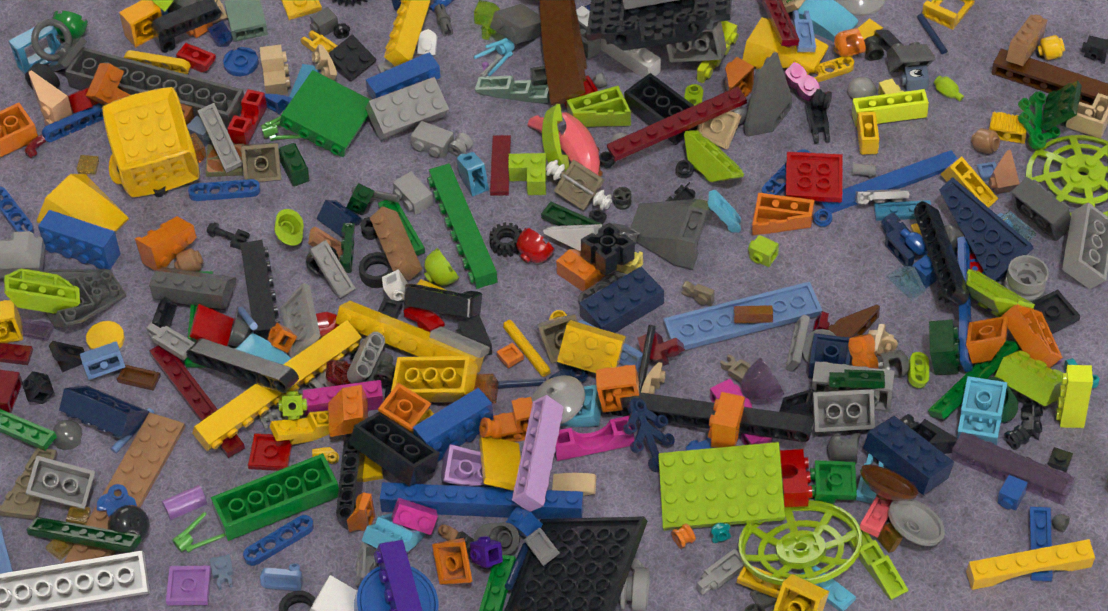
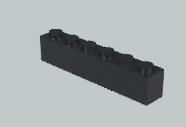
M261 239L240 243L251 317L258 325L257 329L254 330V334L268 340L271 328L276 323L280 324V320L275 318V316H279L277 305H273V302L276 301L275 290L270 288L274 286L272 275H268V272H272L270 261H266V258L269 257L268 247H264L263 240Z

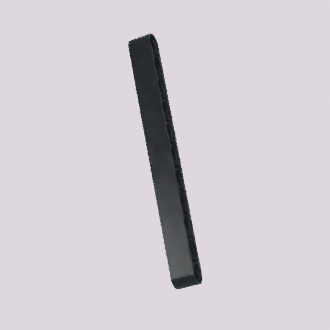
M639 392V396L623 397V410L611 411L612 415L630 416L628 412L629 402L637 397L641 398L646 403L647 409L655 415H664L668 423L710 429L709 421L711 414L715 415L716 412L713 410V402ZM744 407L739 433L807 442L811 436L814 420L806 415Z

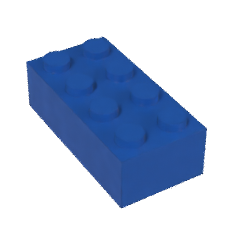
M51 210L47 212L38 225L45 249L50 253L56 252L62 254L65 258L71 257L83 264L89 263L99 269L104 268L107 270H111L121 254L116 234L113 230Z
M477 388L413 427L414 435L440 453L438 461H440L450 444L460 447L466 442L473 441L480 434V422L484 417L493 420L492 402Z

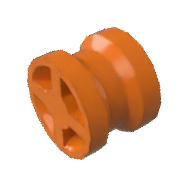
M484 417L479 427L481 437L487 438L491 436L498 439L502 433L501 420L496 418L490 420V418Z
M687 523L683 524L680 529L671 531L672 538L680 549L684 548L687 543L696 541L695 534Z

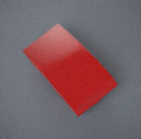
M409 307L403 310L405 318L417 322L418 328L430 333L436 328L445 326L443 320L431 310Z

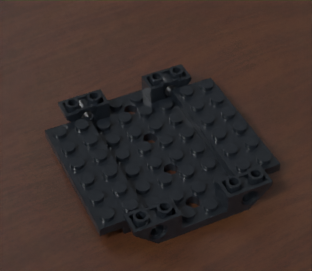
M591 0L586 32L587 41L605 39L607 45L613 44L623 51L695 41L702 31L714 29V22L731 20L732 0H676L630 9L624 8L623 0Z

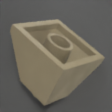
M258 143L241 146L244 180L255 179L258 182L282 180L278 143Z
M575 314L553 318L537 324L551 364L557 362L566 325L570 320L578 322Z

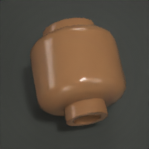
M981 128L972 135L971 142L974 150L985 154H992L999 148L1000 138L997 132Z
M192 248L178 253L176 262H174L176 269L195 272L200 271L202 264H204L200 252Z

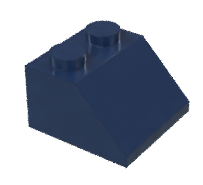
M814 333L808 378H813L815 362L847 364L850 366L851 354L848 347L850 338Z

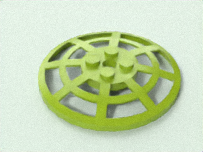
M1069 135L1047 142L1042 149L1036 150L1027 164L1025 178L1028 177L1032 181L1036 180L1039 183L1045 181L1049 189L1057 195L1056 199L1059 202L1066 200L1082 205L1090 203L1095 207V204L1108 200V192L1101 196L1093 197V192L1101 187L1108 191V182L1105 180L1108 166H1104L1100 161L1104 155L1108 158V141L1086 135ZM1077 140L1093 141L1105 146L1100 148L1090 144H1079ZM1063 141H1070L1071 144L1063 146L1053 153L1044 150L1053 144ZM1081 148L1097 152L1093 156L1082 154ZM1069 149H1073L1074 155L1068 158L1058 155ZM1036 157L1047 158L1043 174L1032 177V167ZM1053 160L1062 164L1060 171L1049 173ZM1079 172H1085L1087 175H1081ZM1060 178L1065 187L1059 190L1051 179ZM1072 190L1078 193H1085L1086 198H1078L1068 194ZM1108 211L1103 212V214L1108 216Z
M809 500V505L805 507H784L787 523L775 527L768 533L757 528L763 522L747 523L739 537V553L744 566L759 579L776 585H782L786 579L780 578H788L791 575L788 574L791 569H803L805 574L793 575L813 584L828 581L846 571L856 561L862 548L860 526L850 513L833 504ZM792 511H818L825 514L820 522L811 520L795 521ZM832 516H835L844 521L852 529V532L841 537L839 532L829 526L828 523ZM797 527H813L815 530L813 532L808 530L798 531ZM789 528L790 533L784 535L780 540L774 537L779 532ZM823 531H826L835 540L825 543L820 535ZM752 533L762 539L758 547V555H747L745 552L747 541ZM856 538V550L851 558L841 559L844 553V543ZM768 543L776 546L777 554H764ZM838 546L835 558L825 556L826 550ZM779 560L784 566L776 570L767 561ZM748 561L761 562L765 569L773 574L768 576L758 571ZM820 562L829 564L826 567L813 572L812 567L819 564ZM835 565H842L834 571H831L825 575H821L832 569Z

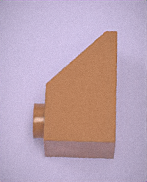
M1011 150L1006 151L989 178L990 188L994 190L995 194L1010 192L1020 184Z

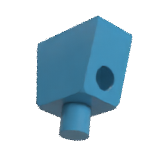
M474 152L460 154L457 157L459 176L472 197L488 191L485 164Z

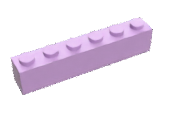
M548 395L533 401L512 501L530 512L542 507L545 503L564 408Z

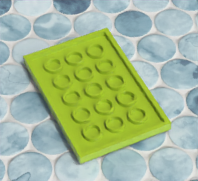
M779 442L659 453L664 531L680 529L685 523L691 528L713 527L717 523L736 525L785 520Z

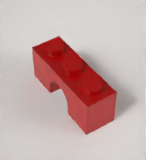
M250 89L246 91L241 101V116L234 115L227 128L234 144L247 145L267 108L265 93Z
M803 449L780 450L784 507L808 506L809 498H812V486H808V483L811 482L810 471H806V469H809L808 457H804Z

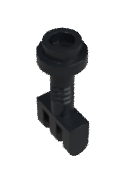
M215 222L210 223L206 231L213 238L215 235L231 240L230 247L241 250L240 243L247 242L246 239L250 237L248 232L240 229L235 234L223 230Z

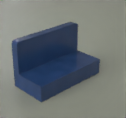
M325 200L317 216L318 221L341 237H344L341 231L343 223L359 225L362 221L361 217L337 200Z

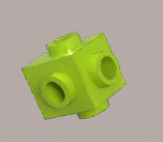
M287 391L286 395L282 396V400H279V412H283V416H288V419H300V415H303L304 410H307V398L303 399V394H298V391ZM291 402L296 404V408L293 410L289 408V403Z

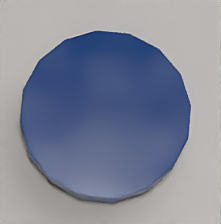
M238 47L237 50L233 51L232 49L228 51L224 56L223 64L227 73L241 77L253 73L258 67L259 60L254 50L247 47Z

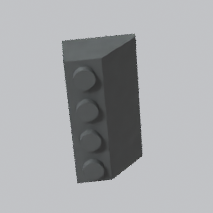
M163 267L154 271L149 287L155 300L167 297L170 299V302L197 306L201 304L205 307L226 310L237 279L230 276Z

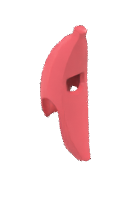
M567 112L562 113V117L566 122V130L563 135L559 132L561 149L568 155L571 162L576 160L598 175L600 165L599 151L593 136L577 118ZM537 115L530 118L527 126L542 133L544 117Z

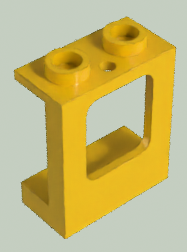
M926 0L923 4L922 14L925 18L953 30L974 5L975 0H960L965 4L957 14L939 6L943 0H932L931 2Z

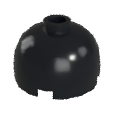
M123 505L117 508L109 516L107 523L110 530L141 535L142 540L148 534L150 527L146 512L135 505Z

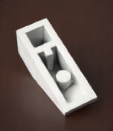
M602 224L551 226L544 229L543 232L581 251V239L591 233L598 234V229L602 227Z

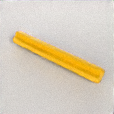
M510 319L505 321L503 328L542 377L551 373L550 367L514 322Z

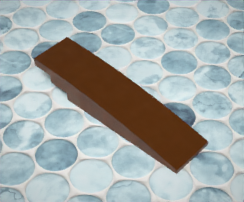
M540 0L542 44L550 101L553 106L556 104L561 105L567 102V100L585 93L584 81H586L585 69H587L576 5L575 0Z

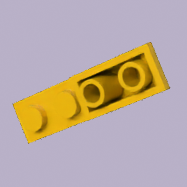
M309 412L307 418L271 421L269 427L276 441L290 440L292 445L310 442L329 435V412Z

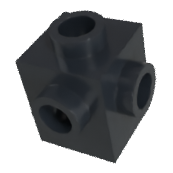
M32 371L22 382L26 398L30 402L44 404L54 393L47 374Z

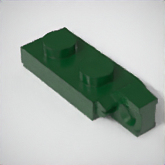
M343 223L341 231L345 239L341 240V250H344V253L340 255V263L346 273H351L355 244V223Z
M844 369V372H829V386L836 388L840 386L871 389L885 388L884 371L849 369Z

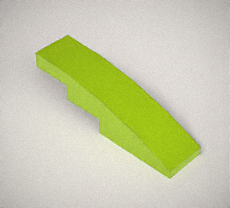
M861 530L862 548L858 558L885 595L891 601L908 592L907 586L889 556L884 555L877 541H873L869 533ZM856 538L848 541L854 552L856 550Z

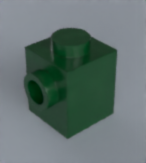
M358 183L346 208L363 215L375 191Z

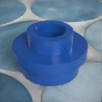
M819 209L815 212L813 218L817 226L826 227L831 224L832 214L829 210ZM826 217V220L821 221L820 218Z

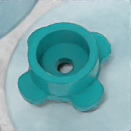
M724 523L715 524L711 529L713 535L712 542L718 543L719 541L722 542L730 539V525Z

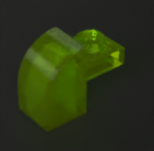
M479 0L474 10V23L482 25V39L489 40L491 35H494L496 32L490 27L494 12L499 11L500 8L492 2Z

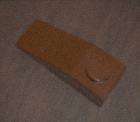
M876 304L840 318L834 325L831 324L827 330L841 337L852 338L863 335L879 318L880 306Z

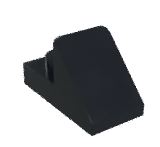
M52 341L49 344L52 356L57 361L62 372L83 365L80 356L81 353L85 352L83 347Z
M809 389L784 397L779 412L810 417L812 413L813 392L815 390Z
M926 419L920 423V436L944 454L956 451L958 438Z

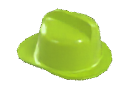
M292 209L279 211L274 225L276 236L287 245L295 246L300 244L304 228L302 217Z

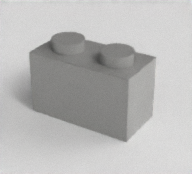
M424 121L419 123L411 135L412 147L418 151H424L434 157L443 159L449 152L448 145L454 141L453 132Z
M412 172L393 182V194L400 195V200L403 202L406 210L412 211L414 215L434 205L432 193Z

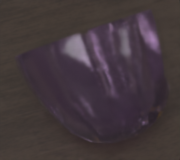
M761 357L756 359L742 378L741 386L746 398L754 403H765L783 396L784 392L775 376L772 375L770 368Z

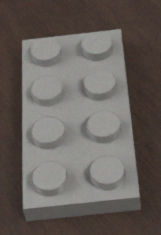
M303 283L280 307L284 326L297 336L289 350L291 359L318 341L320 337L310 285Z

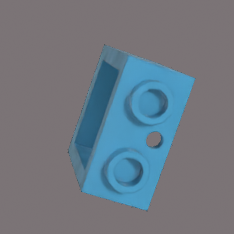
M54 26L43 28L38 37V40L46 36L49 46L43 49V51L48 54H55V51L61 45L56 37L58 33ZM34 27L9 40L17 67L24 74L35 63L47 65L52 62L42 59L37 54L27 58L24 48L31 45V35Z

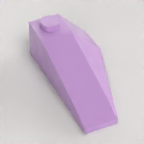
M450 444L444 454L441 474L443 481L460 486L487 485L483 483L480 452Z

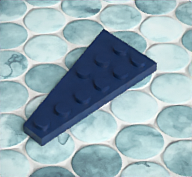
M953 177L939 189L942 198L987 277L998 282L1007 274L1009 264L1014 258L1027 255L1034 249L1030 242Z

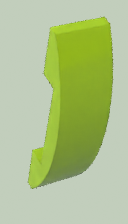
M556 104L545 113L542 125V141L548 164L551 161L558 160L559 166L565 165L566 172L569 167L568 155H562L557 124L563 120L561 106Z

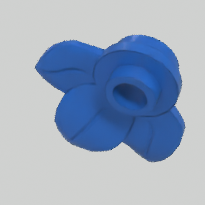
M115 484L109 488L107 494L102 495L98 499L97 511L107 510L109 517L112 512L123 505L137 506L135 499L128 495V491L123 485ZM120 491L122 494L117 497L114 495V492Z

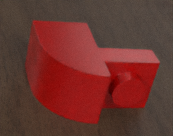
M89 87L67 95L72 113L98 104V102L86 96Z

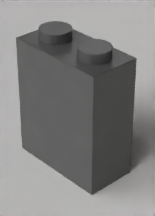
M522 3L494 12L490 27L513 43L518 44L542 36L540 15Z

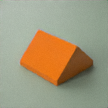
M464 538L432 544L439 584L473 582Z

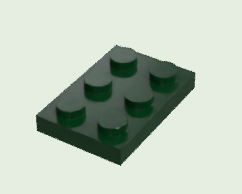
M1078 80L1068 83L1062 89L1052 91L1047 95L1041 124L1045 131L1077 116L1082 88Z

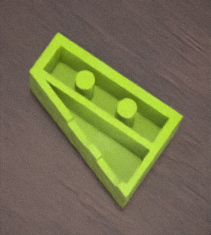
M619 86L567 100V113L577 118L585 127L631 126V111Z

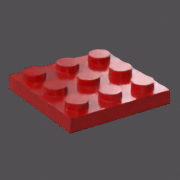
M787 152L786 196L822 202H842L843 154Z

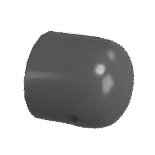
M891 350L876 355L879 364L878 369L890 370L894 366L898 369L899 374L894 375V378L903 377L909 371L908 357L901 350Z
M840 433L833 435L829 440L828 446L831 459L833 461L857 462L860 433H853L851 439H842Z

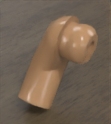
M445 524L440 525L438 528V533L448 541L454 540L459 533L456 529Z

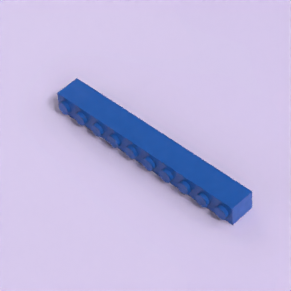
M382 482L380 493L382 512H393L398 498L437 510V515L509 518L517 506L521 507L512 501L514 491L494 487L412 484L408 486L405 483ZM547 490L544 505L531 511V513L537 519L583 518V492Z

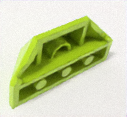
M698 130L685 131L687 159L696 170L705 176L706 180L717 182L744 176L742 169L708 138L703 137Z
M20 268L4 276V293L17 308L55 314L59 310L76 307L80 304L79 288L73 286L69 281L57 274Z
M971 269L967 270L966 285L971 297L979 301V306L985 309H992V314L1001 317L1014 305H1017V303L1020 306L1034 308L1035 304L981 272Z

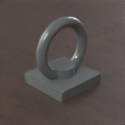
M56 19L42 20L34 27L31 35V44L34 51L42 59L52 61L48 66L52 71L67 68L87 42L83 37L72 40L68 27ZM47 26L59 28L65 37V42L58 47L55 54L44 52L38 42L40 31Z

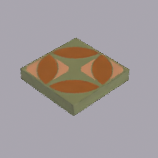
M234 144L242 161L241 146L244 144ZM214 145L207 146L206 177L243 176V165L226 173Z

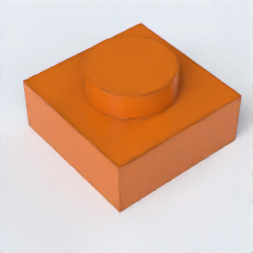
M513 342L497 351V357L507 368L524 360V355Z

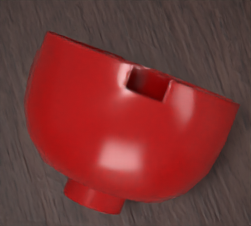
M524 228L517 239V249L521 253L519 257L526 263L530 261L533 263L544 262L553 254L555 249L549 242L545 243L544 237L530 228Z

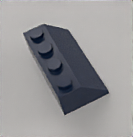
M87 385L64 388L59 411L66 413L67 417L81 419L83 424L95 425L100 431L112 432L113 436L117 438L133 435L150 412Z

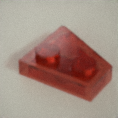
M338 360L327 362L326 379L335 386L352 384L347 378V371L351 364H348L347 361L339 362Z

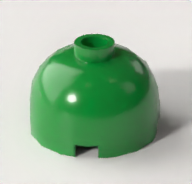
M58 11L54 12L52 19L59 20L68 27L72 40L84 35L88 21L86 19L85 22L81 20V15L69 11H62V14H57ZM55 27L58 33L57 36L60 37L61 41L65 42L62 31Z

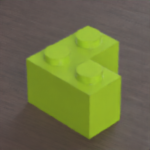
M546 153L509 154V180L527 181L528 195H546Z

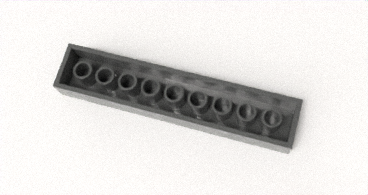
M82 47L66 70L69 86L84 90L90 87L99 64L110 63L124 71L117 87L122 91L133 95L149 90L172 87L177 92L181 104L192 106L194 118L196 116L200 117L198 110L214 103L226 128H228L233 116H239L242 111L243 89Z

